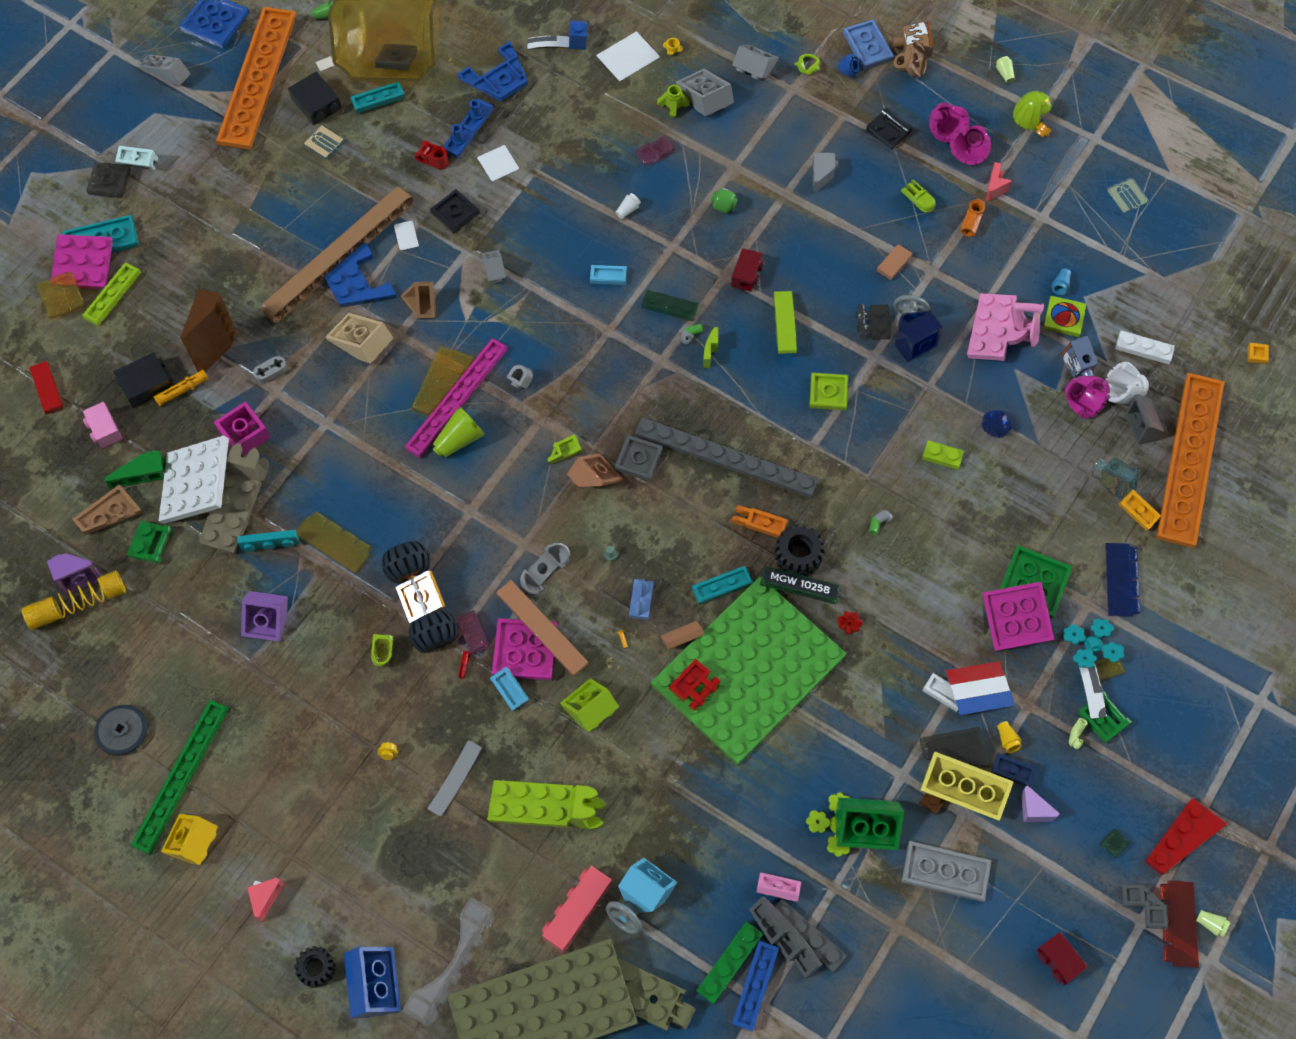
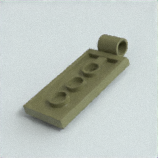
M618 958L636 1017L664 1031H668L671 1022L687 1030L696 1009L681 1001L686 990ZM652 996L658 998V1001L654 1004L650 1002Z

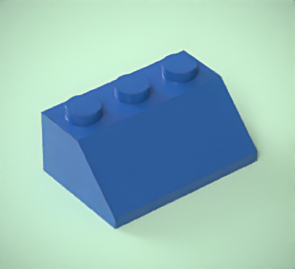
M357 947L344 953L350 1017L370 1018L401 1012L394 947Z

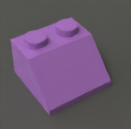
M67 553L56 555L47 561L54 581L66 595H69L68 589L71 593L79 590L78 585L83 589L88 586V581L92 585L98 582L97 577L102 576L91 561Z
M249 591L242 600L241 636L280 641L287 617L288 596Z

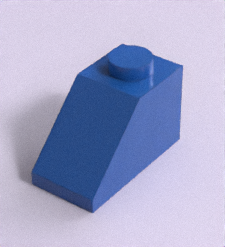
M570 20L569 48L585 50L587 22Z

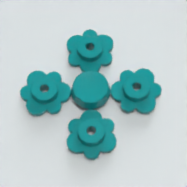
M1095 619L1090 629L1096 637L1086 638L1084 629L1078 628L1075 624H1071L1069 628L1063 630V638L1066 642H1072L1074 645L1079 642H1084L1085 650L1079 649L1077 654L1073 656V661L1078 663L1080 668H1093L1094 662L1097 660L1093 653H1097L1100 650L1104 653L1103 657L1113 663L1124 658V647L1122 645H1116L1114 642H1110L1109 645H1103L1099 639L1103 636L1109 637L1114 631V626L1109 624L1107 619Z

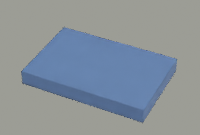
M874 19L843 29V34L854 55L858 57L863 70L894 60V55Z

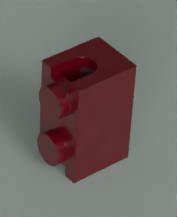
M742 248L732 275L731 287L752 292L753 287L757 286L760 276H758L759 271L762 272L765 261L761 260L763 253Z
M1061 932L1057 933L1036 950L1040 961L1050 967L1053 971L1052 976L1064 986L1088 968Z

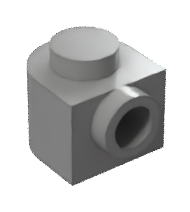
M516 365L511 369L507 378L512 381L511 385L514 387L527 389L533 379V373L527 367Z

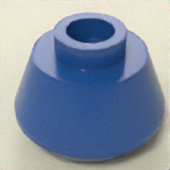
M849 54L842 58L838 64L839 71L845 76L855 77L860 71L858 57L854 54Z

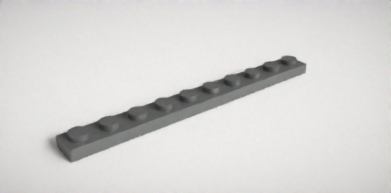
M643 417L635 432L636 437L809 498L812 497L818 479Z

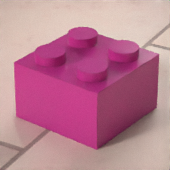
M246 401L214 421L221 436L229 438L228 445L230 448L235 444H241L243 449L241 457L254 447L256 448L270 439L266 427Z

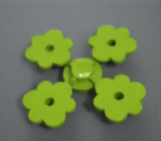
M841 792L837 793V795H830L828 799L830 803L829 809L834 811L835 814L838 797L850 798L844 796ZM811 811L806 819L809 830L812 833H823L825 828L830 825V829L835 835L828 839V852L834 853L837 857H840L842 854H848L850 847H838L836 844L835 817L830 821L828 818H825L826 814L824 812Z

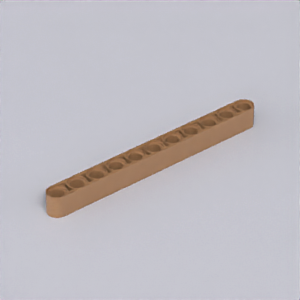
M396 187L268 298L262 304L261 312L274 323L281 321L325 282L324 277L363 243L366 242L368 244L405 212L412 205L413 197L401 187Z

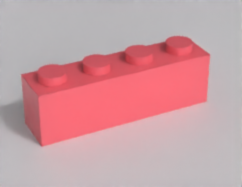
M592 865L588 870L584 869L579 877V884L569 890L566 896L568 897L564 905L561 903L554 912L556 916L553 921H548L542 929L543 940L563 954L612 886V879Z

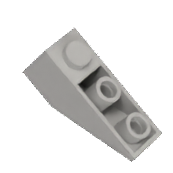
M148 55L140 65L142 69L174 85H181L191 74L182 61L174 57Z

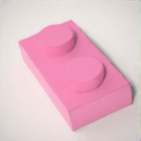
M760 872L756 892L798 902L801 882Z

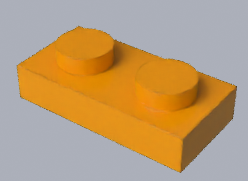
M1131 490L1118 504L1146 531L1161 517L1134 490Z

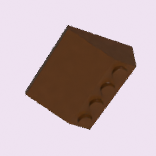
M200 289L197 291L180 336L197 372L202 369L206 372L231 348L233 341L237 338V330L220 293Z

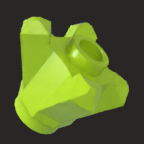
M671 85L657 99V105L661 107L666 105L670 109V116L674 118L678 108L690 106V100L682 93L678 85Z

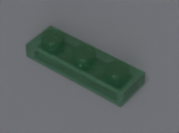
M651 290L646 291L642 302L643 309L692 322L699 307V303Z

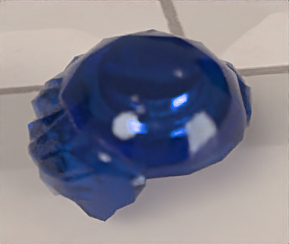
M989 411L983 415L982 428L984 432H987L992 437L1002 438L1012 429V421L1004 411Z

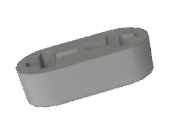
M275 356L258 365L253 370L255 380L260 384H264L282 375L287 370L286 361L281 356ZM263 372L265 376L262 377L259 373Z

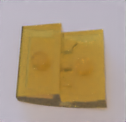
M72 271L56 275L53 279L36 284L49 319L84 306Z

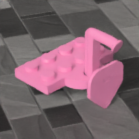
M980 293L967 352L968 358L1005 361L1008 345H1015L1026 341L1031 342V347H1035L1039 342L1040 315L1043 312L1044 304L1017 303V295ZM1023 311L1034 312L1032 322L1028 321Z

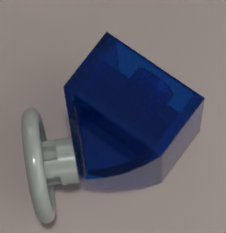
M903 295L896 298L893 306L902 316L898 323L895 347L905 360L909 362L938 346L943 326L932 312L929 311L930 306L924 299L914 295ZM902 301L906 303L904 308L899 306V303ZM912 301L918 302V303H920V304L923 305V306L917 305V304L913 303Z

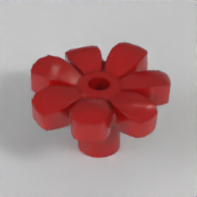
M844 612V615L839 616L837 620L839 629H845L846 634H851L852 630L858 632L863 621L858 619L859 614L853 612Z

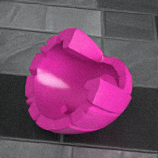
M939 103L929 116L931 133L941 142H950L951 137L959 128L969 125L968 112L959 106Z
M966 125L959 128L953 134L950 140V148L954 157L959 159L960 162L967 165H975L976 163L983 162L988 157L991 150V140L982 126Z
M1076 377L1071 379L1065 387L1068 404L1079 417L1084 419L1096 416L1104 408V404H1106V400L1109 398L1110 387L1108 382L1100 377Z

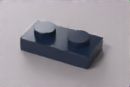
M997 753L991 773L1025 787H1031L1037 767Z

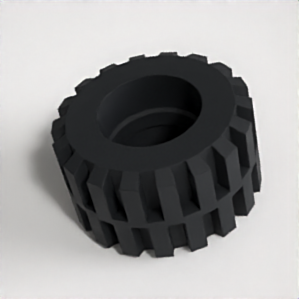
M799 524L794 525V528L789 526L786 531L783 530L780 533V536L777 538L774 557L777 560V566L781 567L782 572L785 573L787 571L788 574H794L799 577L803 575L805 578L808 577L809 572L814 574L816 569H819L825 546H823V538L820 539V534L818 532L814 533V528L807 529V525L799 527ZM794 545H801L806 547L810 554L806 557H796L788 549Z

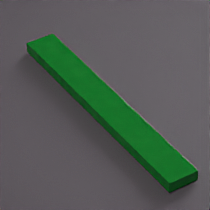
M209 700L130 846L151 855L229 710L227 706Z

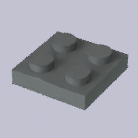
M627 435L615 464V470L651 481L663 446Z

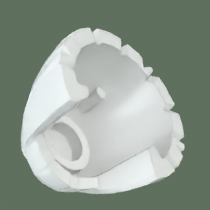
M1119 363L1108 373V378L1105 381L1108 382L1110 392L1108 393L1109 401L1117 404H1130L1134 395L1145 396L1149 388L1148 379L1141 375L1131 363Z

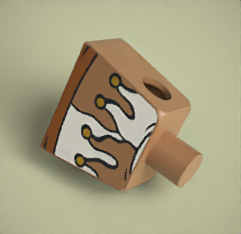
M929 21L904 26L901 37H893L894 48L903 47V52H905L909 44L918 42L925 50V53H923L924 57H932L934 43Z

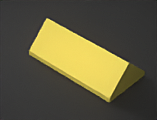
M934 752L926 771L921 791L1000 821L1013 781Z

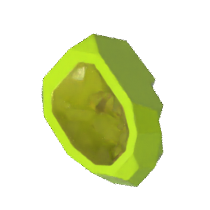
M373 634L371 659L375 666L382 667L390 661L393 636Z

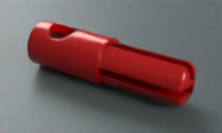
M463 651L458 678H465L471 655L469 651Z

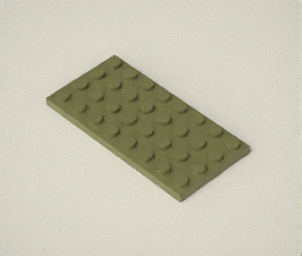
M611 938L447 995L459 1039H596L638 1024Z

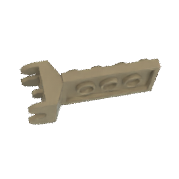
M240 443L235 444L231 448L226 460L228 472H225L221 508L209 512L198 542L201 545L237 554L239 548L237 536H243L262 484L260 481L265 480L269 468L268 460L265 457L259 461V451L255 447L241 457L243 449Z

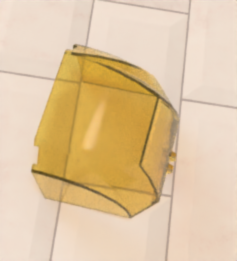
M334 0L328 12L332 62L347 74L350 80L420 82L431 68L436 65L440 39V0Z

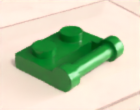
M140 521L127 556L153 564H160L162 560L161 554L169 535H172L174 529L167 525L162 526ZM158 533H161L155 551L150 555Z
M1104 691L1102 693L1105 707L1120 723L1119 725L1108 714L1106 717L1091 718L1088 704L1080 709L1078 714L1087 721L1088 726L1106 744L1127 728L1132 721L1119 711L1108 698L1109 695Z

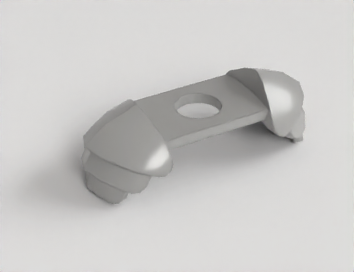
M553 543L544 548L545 552L527 571L524 570L520 577L522 591L529 594H538L542 591L543 587L541 584L558 566L563 568L569 561L571 554L568 547L562 543ZM540 563H544L547 566L545 574H540L537 570Z

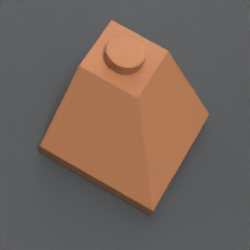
M600 453L578 457L567 473L571 481L578 487L603 486L624 480Z

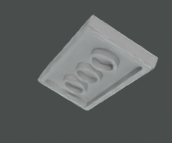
M909 841L901 883L985 902L992 860Z

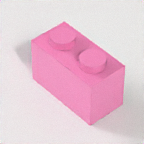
M104 402L83 411L86 417L83 421L87 429L91 428L92 430L90 436L94 444L98 443L101 448H104L122 440L114 419Z

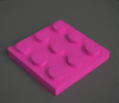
M57 234L51 276L52 287L104 289L108 282L113 239L100 236Z
M1042 582L982 593L994 651L1054 641Z
M498 618L492 676L507 666L515 678L552 681L553 654L521 620ZM551 622L557 628V622Z

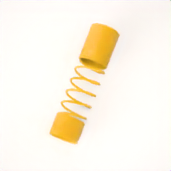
M115 570L99 578L97 577L102 593V601L94 592L89 581L87 582L93 604L89 603L78 585L83 608H80L68 589L73 612L67 608L60 593H58L63 608V616L53 596L22 607V614L30 630H35L48 623L58 621L64 618L65 608L69 613L74 614V603L80 610H84V599L90 606H94V596L98 601L103 602L104 593L108 599L126 593L119 573Z

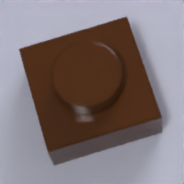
M925 793L919 804L937 815L946 800Z

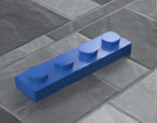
M762 941L758 942L732 1025L753 1032L779 947Z

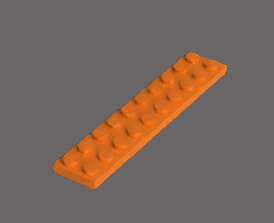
M263 7L217 136V145L251 150L297 16L295 11Z
M1187 373L1185 377L1156 539L1190 548L1196 547L1225 381Z

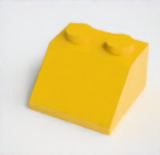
M179 814L161 852L190 864L200 865L207 856V849L210 843L216 837L218 826L199 816Z

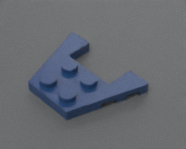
M511 41L498 48V53L506 60L505 62L481 77L469 66L457 74L458 79L500 102L527 86L528 80Z
M366 242L324 277L341 308L364 304L366 301L374 300V302H378L384 298H397L389 282L371 289L359 269V264L373 258V254Z

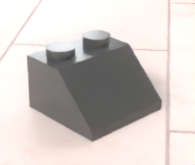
M1139 394L1134 395L1125 413L1138 445L1160 440L1165 427L1163 422H1160L1157 407L1153 404L1152 399Z

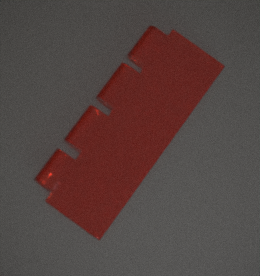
M1169 880L1167 884H1160L1161 900L1169 901V903L1164 904L1167 906V916L1170 924H1168V929L1162 930L1163 942L1171 943V945L1163 946L1164 961L1172 962V966L1199 968L1194 882Z

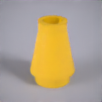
M1005 721L998 724L997 728L1003 749L1007 753H1013L1021 749L1022 740L1009 723Z

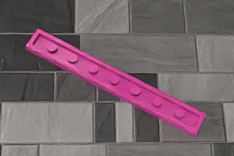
M493 338L489 341L405 445V450L421 459L459 407L462 408L508 350L507 346Z

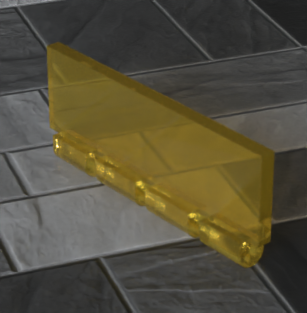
M317 511L312 516L308 515L297 529V534L300 538L355 574L370 556L368 552L371 546L361 540L357 541V537L346 530L342 531L340 526L331 520L327 521V518Z

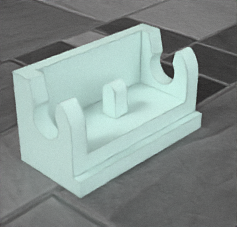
M119 146L115 162L120 166L127 164L149 167L150 170H155L153 161L158 162V156L153 150Z

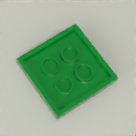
M1017 545L1000 589L1042 582L1049 617L1053 619L1072 566Z

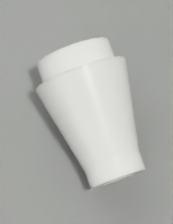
M632 193L626 195L615 213L620 219H624V217L638 209L641 202Z

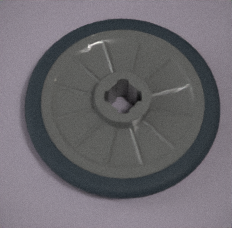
M130 705L114 706L105 711L96 723L94 731L96 743L101 750L111 755L120 756L131 753L142 744L146 737L147 720L144 714L136 707Z

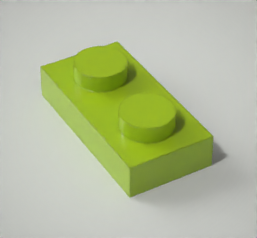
M927 440L922 460L959 470L964 450Z

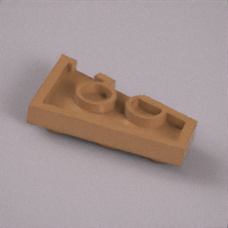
M119 484L72 520L87 535L140 515L143 512Z

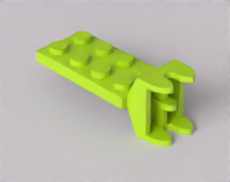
M494 780L487 820L494 823L569 828V824L580 829L592 830L603 826L604 822L599 817L593 816L596 814L595 810H601L606 807V803L601 798H598V792L589 786L576 785L574 787L573 785Z

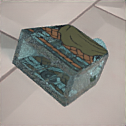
M1112 458L1108 463L1102 459L1097 461L1094 469L1101 473V485L1118 499L1122 500L1131 490L1136 491L1140 473L1138 469L1118 458Z

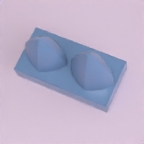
M634 579L629 618L649 619L653 581Z

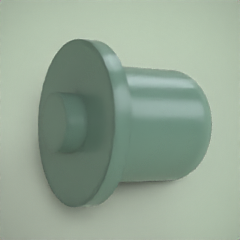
M607 546L604 552L605 559L612 561L617 558L618 554L614 547Z

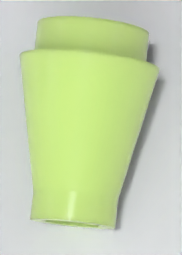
M1008 56L998 59L996 61L997 70L1006 83L1013 82L1015 76L1012 59H1009Z
M1201 910L1196 920L1217 937L1219 935L1223 938L1231 923L1226 920V917Z

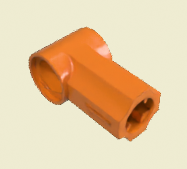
M979 199L972 200L969 204L960 229L964 236H975L985 210L984 202Z

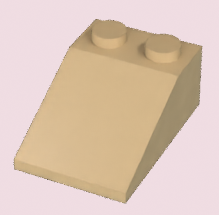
M349 312L325 337L328 341L353 357L367 363L374 361L393 339L383 322Z

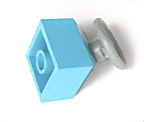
M643 858L631 865L618 885L625 903L609 902L606 906L607 914L612 922L623 931L630 934H638L642 929L641 922L637 917L638 913L653 912L664 904L678 882ZM612 908H617L619 911L616 912Z

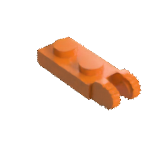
M739 505L735 509L736 512L748 516V519L733 516L731 520L736 525L745 526L746 528L776 538L780 536L783 530L785 531L788 520Z

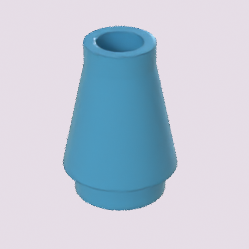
M1061 269L1059 275L1052 282V291L1055 294L1064 295L1069 291L1070 270Z

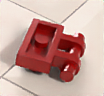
M695 659L669 686V690L683 702L690 697L693 701L688 706L691 710L695 711L698 706L701 707L705 703V699L710 693L713 694L717 690V686L721 681L717 677L709 681L707 677L711 671ZM702 684L705 688L700 694L696 693L695 690Z

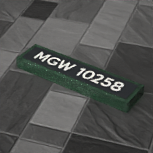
M768 566L763 567L760 581L761 586L831 604H836L840 586Z

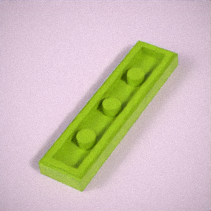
M125 262L84 312L82 317L99 326L141 274L140 269Z

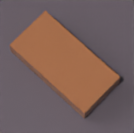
M898 244L877 267V272L892 280L909 261L913 253Z
M695 621L661 635V639L667 649H672L703 636L704 631L698 622Z

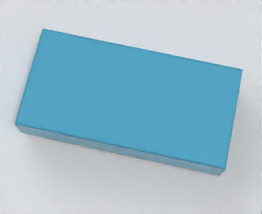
M591 265L590 284L626 285L627 266Z
M507 666L490 677L512 711L529 700Z

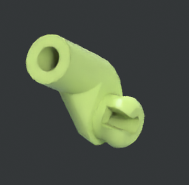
M1083 718L1077 720L1069 737V745L1075 749H1079L1083 745V741L1079 739V736L1088 724Z

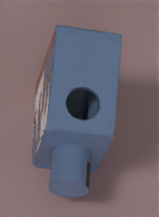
M1088 336L1071 341L1063 350L1061 356L1074 378L1094 376L1092 370L1098 365Z

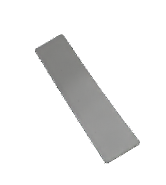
M467 741L454 767L429 805L428 810L442 816L466 778L482 747Z

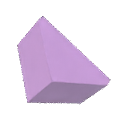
M1026 786L1022 791L1021 801L1024 822H1053L1060 814L1029 786Z

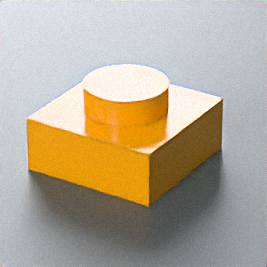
M1249 343L1248 362L1267 364L1269 361V345Z

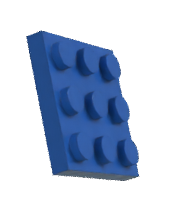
M199 0L179 27L181 31L224 48L250 12L248 8L229 0Z

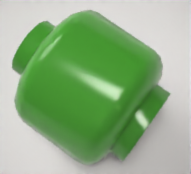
M720 188L718 192L714 191L711 198L713 209L724 214H728L730 211L733 212L738 200L734 192L725 188Z

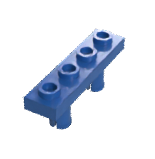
M480 99L470 101V111L460 124H454L451 127L452 135L443 146L448 155L456 159L459 158L494 110L493 105Z

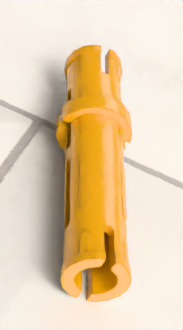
M202 369L190 377H185V380L153 396L159 407L190 389L194 390V387L209 380L204 370Z

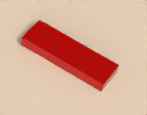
M44 361L29 367L45 414L63 409L64 407L49 363Z

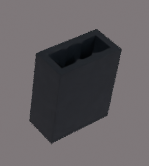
M317 71L288 88L292 101L313 125L342 108L339 97Z
M154 352L113 371L132 408L153 399V396L172 387L170 382L173 379L169 371L164 372L163 368L166 366L162 358H157Z

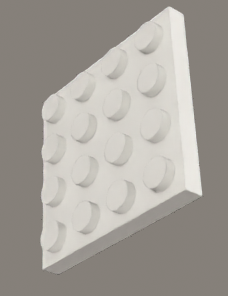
M220 436L167 453L159 522L166 524L221 508L229 438Z

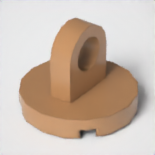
M918 42L909 44L904 53H900L895 57L894 66L899 71H907L913 78L923 75L927 66V59L923 55L925 53L923 46Z

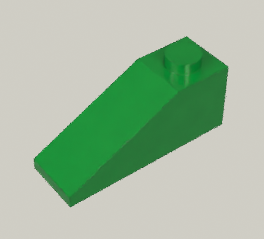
M149 451L141 454L105 477V483L110 489H114L119 484L121 487L164 480L165 459L160 451Z

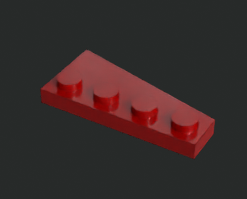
M1191 798L1144 862L1163 875L1226 826L1227 823L1194 798Z

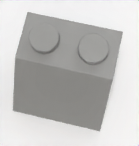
M740 45L732 65L737 67V71L742 73L747 71L752 74L751 77L761 80V78L768 77L779 57L751 45Z

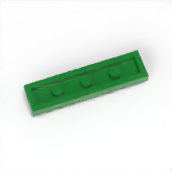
M746 921L696 992L714 1005L760 941L763 933Z

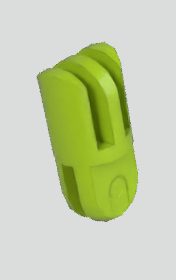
M914 179L906 185V188L903 187L901 189V192L921 211L929 213L934 210L936 206L935 199Z

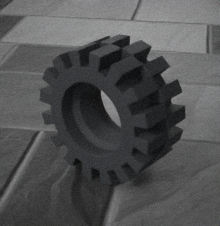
M312 946L311 949L309 947L305 948L306 951H301L299 953L300 957H297L295 960L297 962L294 964L295 974L304 985L310 988H320L322 984H328L327 981L333 978V973L335 974L334 966L336 965L333 961L334 958L322 947ZM313 959H319L323 963V969L317 975H310L307 971V965Z

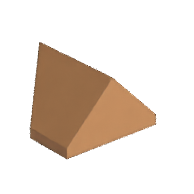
M433 281L414 282L401 295V298L417 318H435L436 293Z

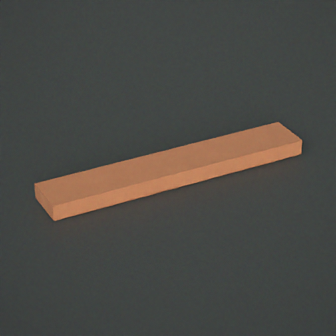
M512 580L496 592L499 598L573 677L589 665L588 661Z

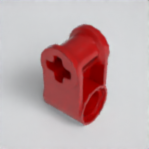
M426 140L421 143V148L414 154L418 162L440 170L447 168L449 165L446 149Z

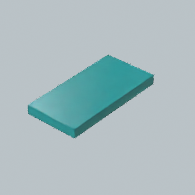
M132 214L62 231V235L111 237L113 239L111 253L139 247Z

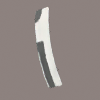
M539 36L528 38L527 48L569 47V37Z
M1095 664L1093 668H1080L1090 717H1106L1103 693Z

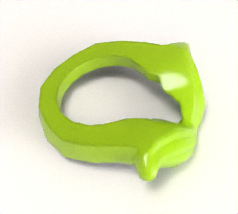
M804 54L799 57L798 62L794 63V65L798 67L801 73L812 75L817 70H820V59L812 54ZM811 57L816 62L806 70L803 58Z

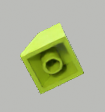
M591 678L560 702L561 706L577 724L587 732L597 728L599 723L611 716L619 708L609 690Z

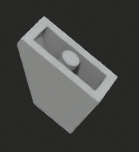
M814 153L812 163L813 192H817L834 178V172L838 171V160H835V153Z
M499 250L481 253L488 281L496 283L502 281V278H506Z

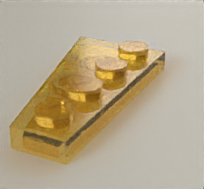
M440 346L412 405V411L430 416L472 364L474 357Z

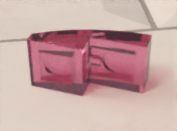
M663 135L652 144L646 143L635 151V154L644 165H648L664 158L675 149L665 135Z
M474 610L456 617L471 654L489 647Z

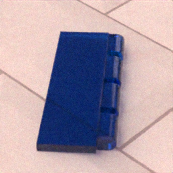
M1106 543L1108 616L1132 617L1133 614H1140V599H1135L1140 597L1139 581H1136L1139 579L1138 563H1135L1138 561L1137 547L1126 543Z

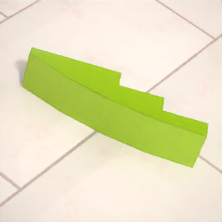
M792 291L774 292L778 354L797 353Z

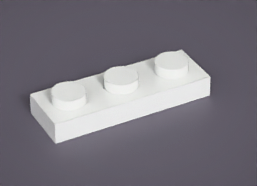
M1120 331L1115 349L1170 364L1175 346Z

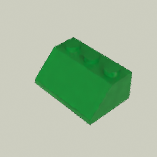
M838 797L835 814L837 846L898 850L904 818L903 808L899 802Z

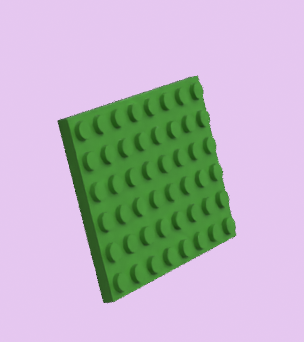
M759 577L704 630L703 636L696 638L659 673L651 681V685L738 766L846 657L847 653L766 581ZM697 659L711 671L707 679L712 681L714 677H717L721 683L717 686V690L713 694L710 693L705 699V703L693 711L688 706L693 700L688 697L683 702L669 690V686ZM700 684L695 692L700 694L705 687Z

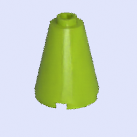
M459 407L434 441L433 445L435 447L433 450L439 457L444 455L446 458L483 437L485 433Z

